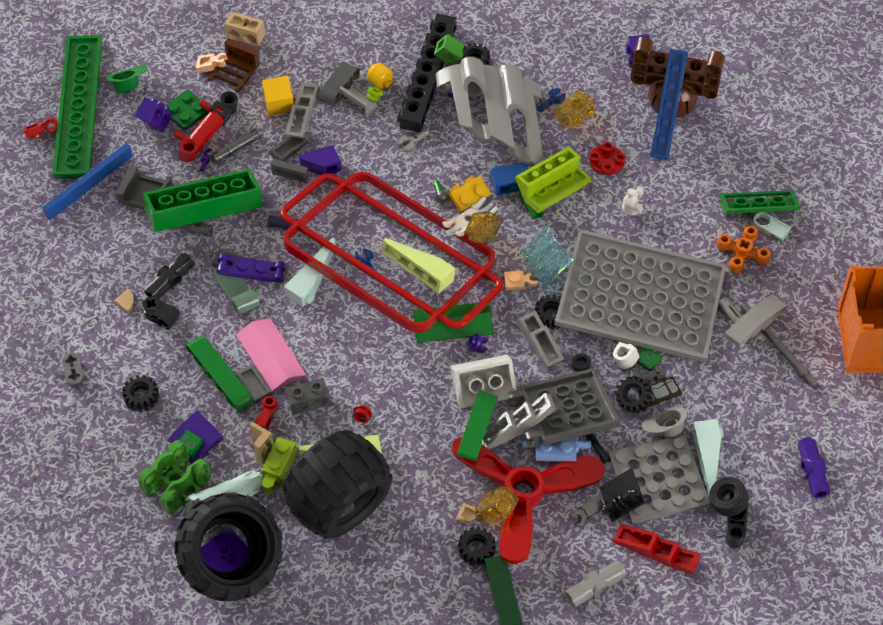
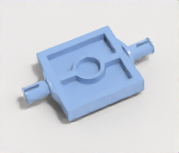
M576 437L543 445L541 441L537 446L533 447L536 452V461H576L579 449H591V440L579 441V438ZM526 440L522 442L523 448H528Z

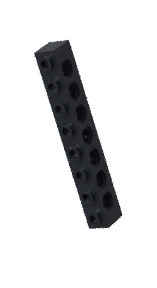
M436 14L435 19L431 20V31L426 34V45L422 46L421 59L418 58L417 70L413 72L412 84L408 85L407 88L408 96L403 99L402 112L399 111L397 122H400V129L421 132L437 87L436 73L443 69L445 63L434 55L436 45L447 34L454 37L457 28V17Z

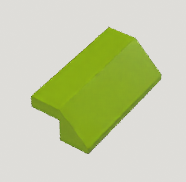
M567 147L517 175L515 179L525 203L539 213L589 184L591 177L579 168L581 156L570 147Z

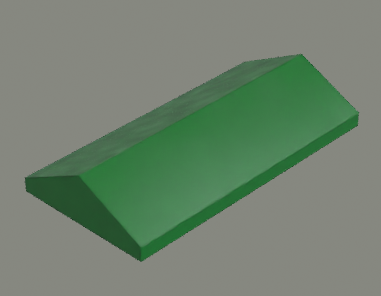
M793 190L720 194L723 214L800 210L799 202ZM776 195H790V198H784L782 196ZM756 196H773V197H772L771 199H766V198H764V197H756ZM735 197H755L752 200H748L746 198H736L734 201H726L725 199Z
M478 303L454 305L445 316L453 321H460ZM489 304L465 327L460 329H452L438 320L426 332L416 333L417 343L471 337L475 333H479L481 336L493 335ZM422 309L413 310L414 322L421 323L431 317Z

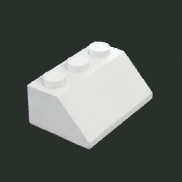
M508 354L451 365L453 383L460 409L474 406L479 390L498 396L497 401L510 399L508 393L517 391L512 359Z

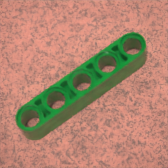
M204 335L185 345L187 351L193 354V359L196 363L204 368V373L208 378L215 382L214 385L219 392H223L226 396L227 402L235 407L236 413L254 403L249 391Z

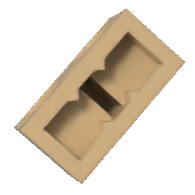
M231 12L225 22L226 36L229 39L259 47L265 36L263 20Z

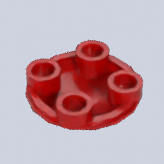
M604 142L602 145L595 147L589 155L591 167L604 175H613L620 172L624 167L626 159L621 150L610 142Z

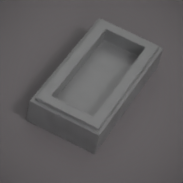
M253 364L236 373L238 379L253 397L255 404L272 395V391Z

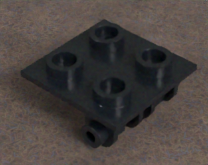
M632 468L600 486L605 503L601 510L604 515L609 514L611 522L618 520L645 504Z

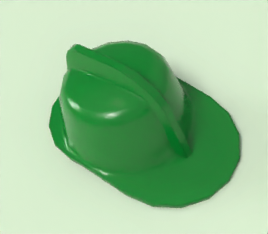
M146 65L135 66L122 72L113 73L107 76L106 80L112 82L117 94L129 92L137 88L139 75L146 72L148 67Z

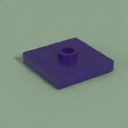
M230 526L201 547V554L206 564L220 572H229L237 569L244 562L248 547Z

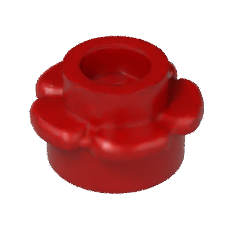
M365 405L356 406L353 410V418L358 422L366 423L372 417V412Z

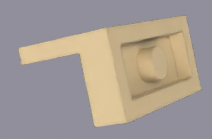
M251 422L250 430L256 463L264 466L274 445L272 433Z

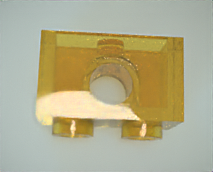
M579 88L555 108V119L570 130L575 126L578 127L584 118L594 114L596 100Z
M490 211L473 213L464 234L468 235L469 239L475 243L492 240L495 238L503 219Z
M502 486L485 492L473 513L488 524L507 519L519 498L514 495L513 490Z

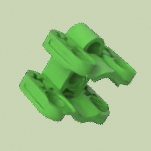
M180 440L174 441L169 446L167 452L158 456L152 464V468H145L138 477L140 489L148 497H152L162 487L166 489L159 499L162 508L169 515L175 514L182 506V502L184 504L189 502L185 500L188 497V493H198V487H203L211 478L209 464L203 459H198L191 466H188L186 473L181 470L189 462L190 455L188 447Z

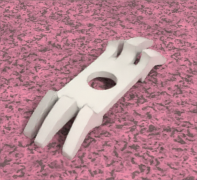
M482 197L470 209L457 217L454 216L449 221L442 222L444 227L451 228L445 231L447 235L463 236L484 220L487 221L498 210V207L495 206L490 210L494 205L490 203L479 210L486 201V198ZM470 216L474 219V222H468L464 217Z

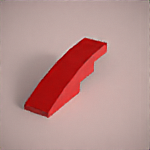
M625 524L620 525L613 539L614 543L668 567L690 574L694 573L701 558L700 553L680 548L679 543L661 539L658 533Z

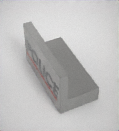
M342 86L339 88L340 101L365 118L378 108L377 103L370 101L353 87L348 90Z

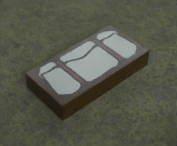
M674 377L651 384V390L654 395H651L653 401H650L649 404L653 406L681 395L682 391ZM638 389L637 393L641 397V390Z

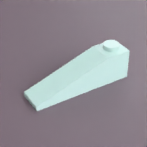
M332 237L329 241L336 245L335 239ZM323 246L313 257L328 266L334 253ZM306 264L284 286L285 296L301 307L306 303L310 304L314 300L315 293L324 275Z
M717 419L693 422L692 434L708 498L710 489L716 482L721 438L724 436L723 428L719 426Z

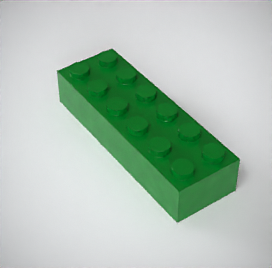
M250 169L143 193L144 210L154 232L262 207L261 188Z

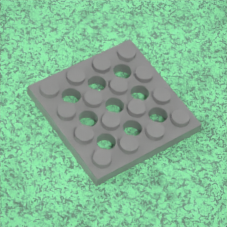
M685 434L608 451L616 477L630 469L628 467L630 462H636L639 465L638 469L633 470L635 477L645 482V485L640 487L643 497H648L651 500L650 504H643L628 513L631 524L710 506L708 495ZM673 453L677 456V459L670 461L666 455ZM656 458L658 464L650 465L647 459ZM676 470H679L684 474V476L682 478H676L673 476L672 473ZM661 475L664 477V481L658 483L654 481L653 477ZM687 488L690 494L683 496L679 493V489ZM667 492L671 498L663 500L659 494Z

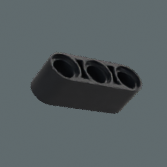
M730 493L729 500L733 499L734 493ZM748 505L743 512L735 515L741 518L740 520L734 519L733 516H727L725 541L731 548H739L743 545L746 535ZM735 534L738 535L740 538H734L731 535Z

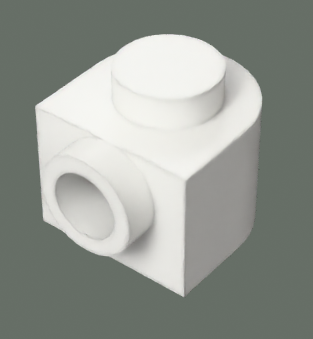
M619 342L613 351L615 361L621 369L631 368L640 357L636 347L631 344Z

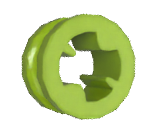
M368 87L366 98L373 102H380V96H383V91L376 87Z

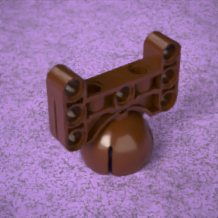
M640 37L636 42L633 53L630 78L637 85L650 86L648 93L649 102L654 111L658 113L669 53L652 50L653 41L648 37ZM712 51L709 53L707 61L691 57L687 58L676 118L689 114L695 108L698 96H703L707 99L717 97L725 60L723 53Z

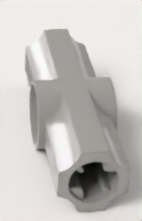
M616 560L599 571L593 570L589 572L581 582L565 591L568 601L576 608L592 597L597 598V595L603 591L606 593L610 586L627 577L625 568L621 562Z

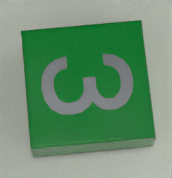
M644 348L639 354L640 357L636 363L646 370L652 371L662 360V356L652 349Z
M186 430L180 439L188 447L191 457L195 456L204 442L203 439L189 430Z

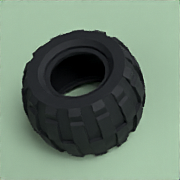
M343 430L322 438L302 454L287 473L282 491L292 514L304 527L324 539H331L346 534L371 515L387 496L393 477L389 472V466L383 455L370 441L359 434L356 435L352 431ZM353 503L355 509L339 518L349 505Z
M221 493L199 501L189 509V512L181 520L177 528L174 554L176 555L177 568L181 576L185 578L190 587L197 593L217 601H237L259 593L275 577V572L282 561L283 537L281 528H278L274 520L275 516L268 508L261 505L257 499L248 495ZM216 525H233L241 530L247 540V556L244 562L233 571H216L209 567L202 557V539L206 532Z

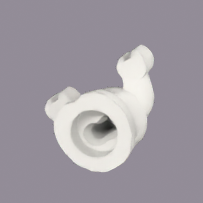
M640 186L636 190L632 188L628 190L622 204V211L625 214L637 215L642 213L643 205L638 203L637 196L643 195V187Z

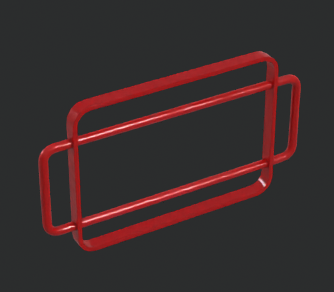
M356 172L345 181L331 173L322 174L281 208V218L291 225L284 233V248L288 253L413 333L426 332L438 320L452 329L463 328L503 289L502 280L490 272L494 266L495 253L489 246L468 233H465L463 236L454 235L489 258V262L482 267L352 186L360 181L368 182L444 230L451 229L444 227L442 222L447 220L368 172ZM324 181H332L339 185L298 221L287 214L288 211ZM347 190L477 273L436 310L312 231L306 225ZM298 231L302 232L422 309L431 317L421 323L411 321L292 244L289 239ZM483 277L495 283L496 286L460 321H453L445 316Z

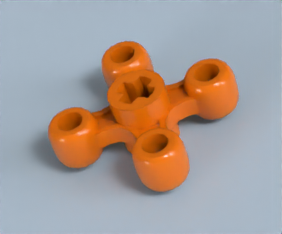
M747 226L743 231V238L737 241L732 240L727 234H721L717 238L716 246L720 251L730 250L735 255L729 262V270L734 274H739L743 271L744 261L749 258L755 259L759 265H766L770 261L771 253L768 249H756L753 247V242L758 237V230L754 226Z

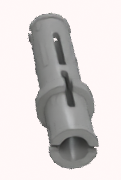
M727 297L719 301L718 307L723 310L733 323H736L742 317L741 313ZM757 333L752 339L749 338L748 340L753 346H757L763 339Z

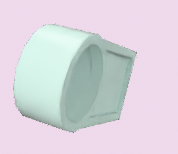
M759 212L753 218V226L768 236L772 235L783 241L790 233V226L766 212ZM765 218L769 224L760 225L756 222V219Z

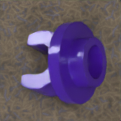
M475 333L468 341L470 351L475 352L477 350L479 353H484L487 351V347L482 346V344H486L488 339L481 337L479 333Z

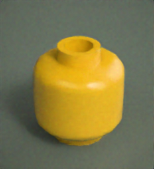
M377 63L369 67L367 78L376 88L383 89L392 84L393 72L386 65Z

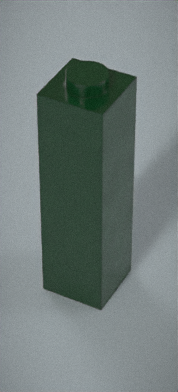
M500 556L485 558L484 568L498 624L522 625L507 562Z

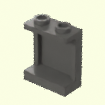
M131 165L116 192L118 203L144 210V192L171 187L174 184L170 176H167L165 181L139 174L138 167Z

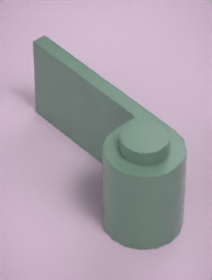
M216 271L212 272L239 316L260 306V294L257 290L249 289L242 278L219 275Z

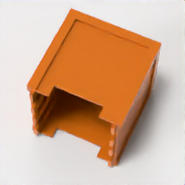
M850 266L837 306L846 373H883V266Z

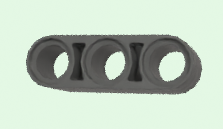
M342 62L320 89L318 99L335 107V103L340 101L339 88L342 86L345 89H349L354 83L353 80L359 76L360 69Z

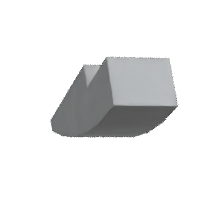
M536 310L517 320L516 323L520 331L546 368L564 360L546 325H543Z

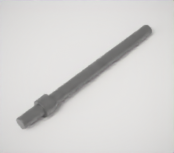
M746 302L740 305L745 314L751 310ZM768 327L761 331L797 370L796 373L801 379L804 378L813 389L819 385L818 381L810 374L811 371L807 366L802 365Z

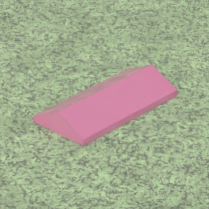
M271 318L252 321L236 334L272 392L306 376Z

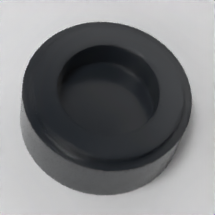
M577 354L572 358L571 366L576 372L588 370L591 367V360L585 354Z

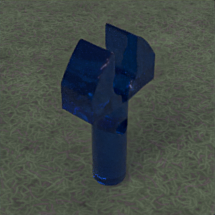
M561 88L551 89L548 91L550 98L539 105L537 110L543 112L553 104H563L566 93L555 97V95L561 92Z
M363 248V253L366 256V259H364L356 251L354 257L375 270L371 264V259L374 258L372 252Z

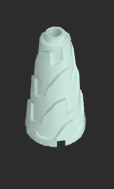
M248 471L234 479L227 480L211 488L209 487L196 494L193 493L185 499L189 501L185 504L189 512V509L199 501L221 493H237L252 497L263 487V476L260 472ZM212 527L211 529H209L206 533H208V532H210L211 530H213L214 527Z

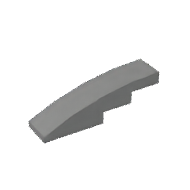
M301 83L295 104L292 105L285 136L304 138L313 113L319 85Z
M770 295L734 323L725 332L724 337L740 348L760 330L764 331L787 308V305L774 295Z
M545 392L532 405L525 402L513 414L506 411L487 428L482 445L490 450L521 435L556 410L551 395Z

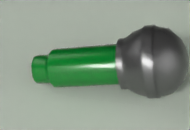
M435 180L436 200L439 203H445L448 200V194L443 190L441 183Z

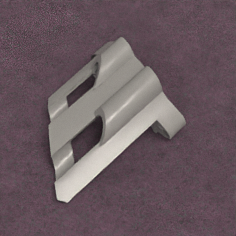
M466 57L461 60L460 64L451 65L436 73L437 91L451 92L454 96L461 127L470 129L472 134L482 141L493 142L495 139L510 147L512 155L526 165H536L544 161L535 104H542L543 102L541 88L538 83L523 77L519 67L512 64H505L500 67L483 65L482 61L478 58ZM484 94L488 124H480L472 118L469 96L476 97ZM512 109H518L523 114L528 147H522L514 142L510 111Z

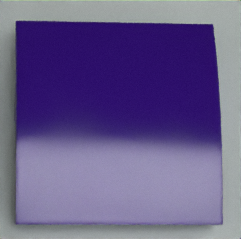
M198 410L186 419L168 439L172 444L174 441L180 440L185 431L189 430L204 440L195 456H190L189 463L191 465L198 459L205 458L209 454V450L224 440L223 435Z

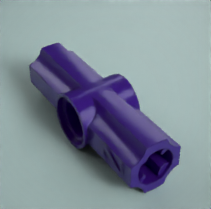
M811 437L803 438L798 441L797 445L802 459L801 468L804 469L806 475L804 478H807L812 497L823 498L830 494L826 479L825 461L823 458H820L815 439Z

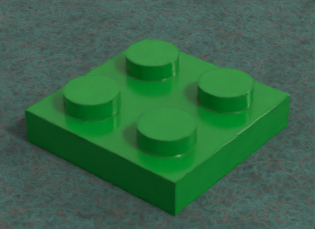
M189 89L166 104L169 107L168 111L174 114L171 120L184 131L205 117L209 112L199 106L201 99Z

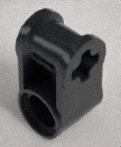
M150 296L143 301L145 318L158 324L160 327H166V330H169L180 317V312L176 307L156 297Z

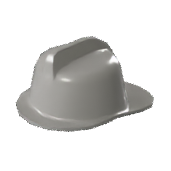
M671 407L645 419L642 422V429L648 433H658L664 438L675 437L682 433L685 428L684 421L687 418V411L683 407Z

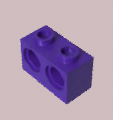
M145 97L134 116L163 132L174 114L168 111V106L157 99L152 98L150 100Z

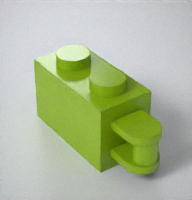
M277 437L262 468V486L265 494L274 493L277 485L282 487L285 477L298 454L295 442Z

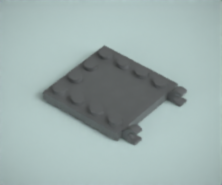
M594 368L519 386V391L508 393L510 407H516L522 401L532 405L545 392L551 395L556 410L535 425L537 431L525 433L528 448L537 446L541 441L543 445L620 427L618 415Z

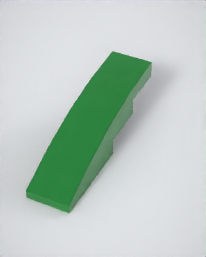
M479 390L457 456L473 461L477 460L498 396Z

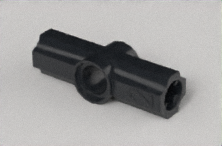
M182 253L169 266H163L158 271L157 278L144 289L147 297L153 296L160 299L170 288L174 289L178 282L181 283L182 277L195 265L192 258L188 254Z

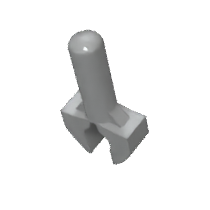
M424 129L411 138H408L406 135L401 136L398 147L409 143L403 147V152H412L416 149L415 143L428 136L429 131Z

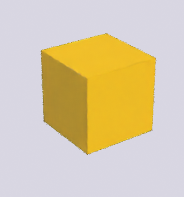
M282 76L262 80L268 116L291 112L294 102L289 77Z

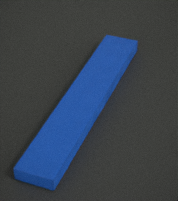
M670 49L650 157L669 159L688 51Z
M127 143L44 205L45 216L51 220L132 158L131 146Z

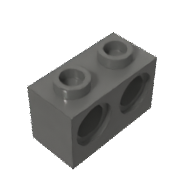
M324 378L285 388L292 416L330 405L329 392Z

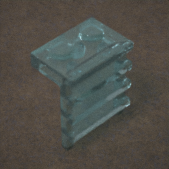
M547 225L543 227L541 232L524 249L520 250V255L524 257L523 260L530 269L529 272L547 286L574 260L571 254L558 245Z

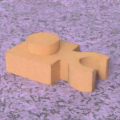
M214 53L198 56L196 70L198 73L212 71L216 66L225 67L226 63L224 60L228 58L225 53L218 54L217 56Z
M523 271L504 272L506 291L525 289V285L537 286V281L530 280L531 278H536V272H530L527 275H523Z

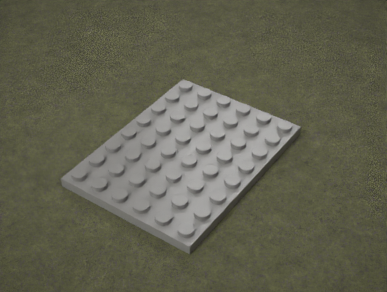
M579 229L554 325L706 363L726 265Z

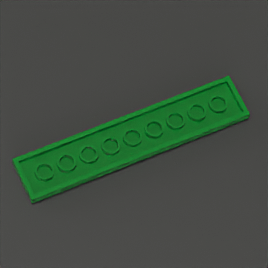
M102 35L67 36L52 172L53 179L81 178L91 170L103 42Z

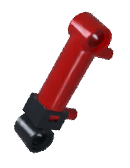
M224 92L220 97V102L216 100L213 105L201 100L199 106L209 113L189 136L178 130L173 132V136L181 140L179 158L183 162L194 161L200 150L218 129L227 123L231 118V114L236 112L238 96L234 92Z

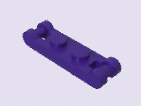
M225 253L218 255L219 265L216 272L219 275L267 282H284L285 275L283 271H285L286 264L282 261L269 262L229 256Z

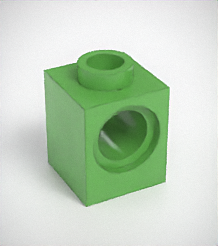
M447 34L437 42L434 55L447 64L452 65L456 61L459 62L463 57L464 44Z

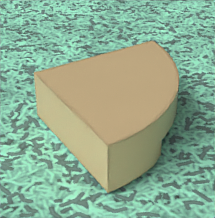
M129 288L115 299V303L128 314L134 305V297Z
M463 502L455 521L459 523L474 521L475 518L477 519L481 515L482 509Z

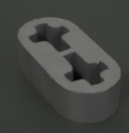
M68 353L62 359L65 378L70 387H79L84 382L81 361L76 353ZM71 359L74 360V367L70 366ZM76 372L77 380L73 381L72 373Z

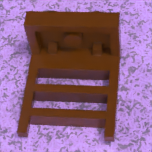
M227 38L224 42L228 58L224 60L225 63L248 73L245 75L228 67L217 66L208 77V81H212L214 78L236 86L235 92L239 93L245 83L249 81L251 75L254 74L257 67L260 66L258 50L254 47H249L239 41ZM218 72H225L227 74L242 79V81L239 82L237 80L224 76Z

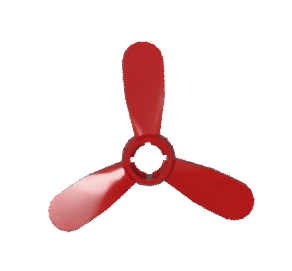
M462 437L457 438L452 445V453L459 461L477 473L503 486L504 498L510 504V508L503 524L499 552L500 557L510 564L521 563L530 554L533 532L532 508L540 503L543 494L573 491L594 485L602 479L605 473L603 463L594 456H582L576 458V461H564L539 473L530 467L512 469L484 445L481 446L476 461L457 456ZM527 484L534 488L535 491L523 494L516 491L513 486Z

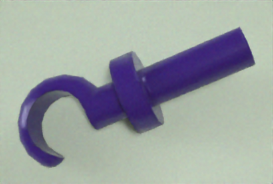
M211 148L206 149L201 158L202 165L200 171L204 172L206 164L210 162L209 155L206 153L212 151Z

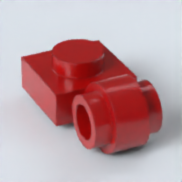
M49 117L41 123L37 122L24 127L23 130L27 138L31 137L33 139L39 137L44 132L43 130L49 133L56 132L58 122L55 118ZM50 123H54L53 127H48Z
M267 396L263 399L262 414L258 415L256 419V424L267 431L273 420V414L278 410V402L272 396Z

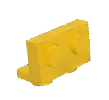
M481 175L476 178L471 176L464 180L465 184L460 187L457 184L449 189L451 193L448 194V198L451 197L460 213L473 204L478 203L482 197L486 198L491 195Z

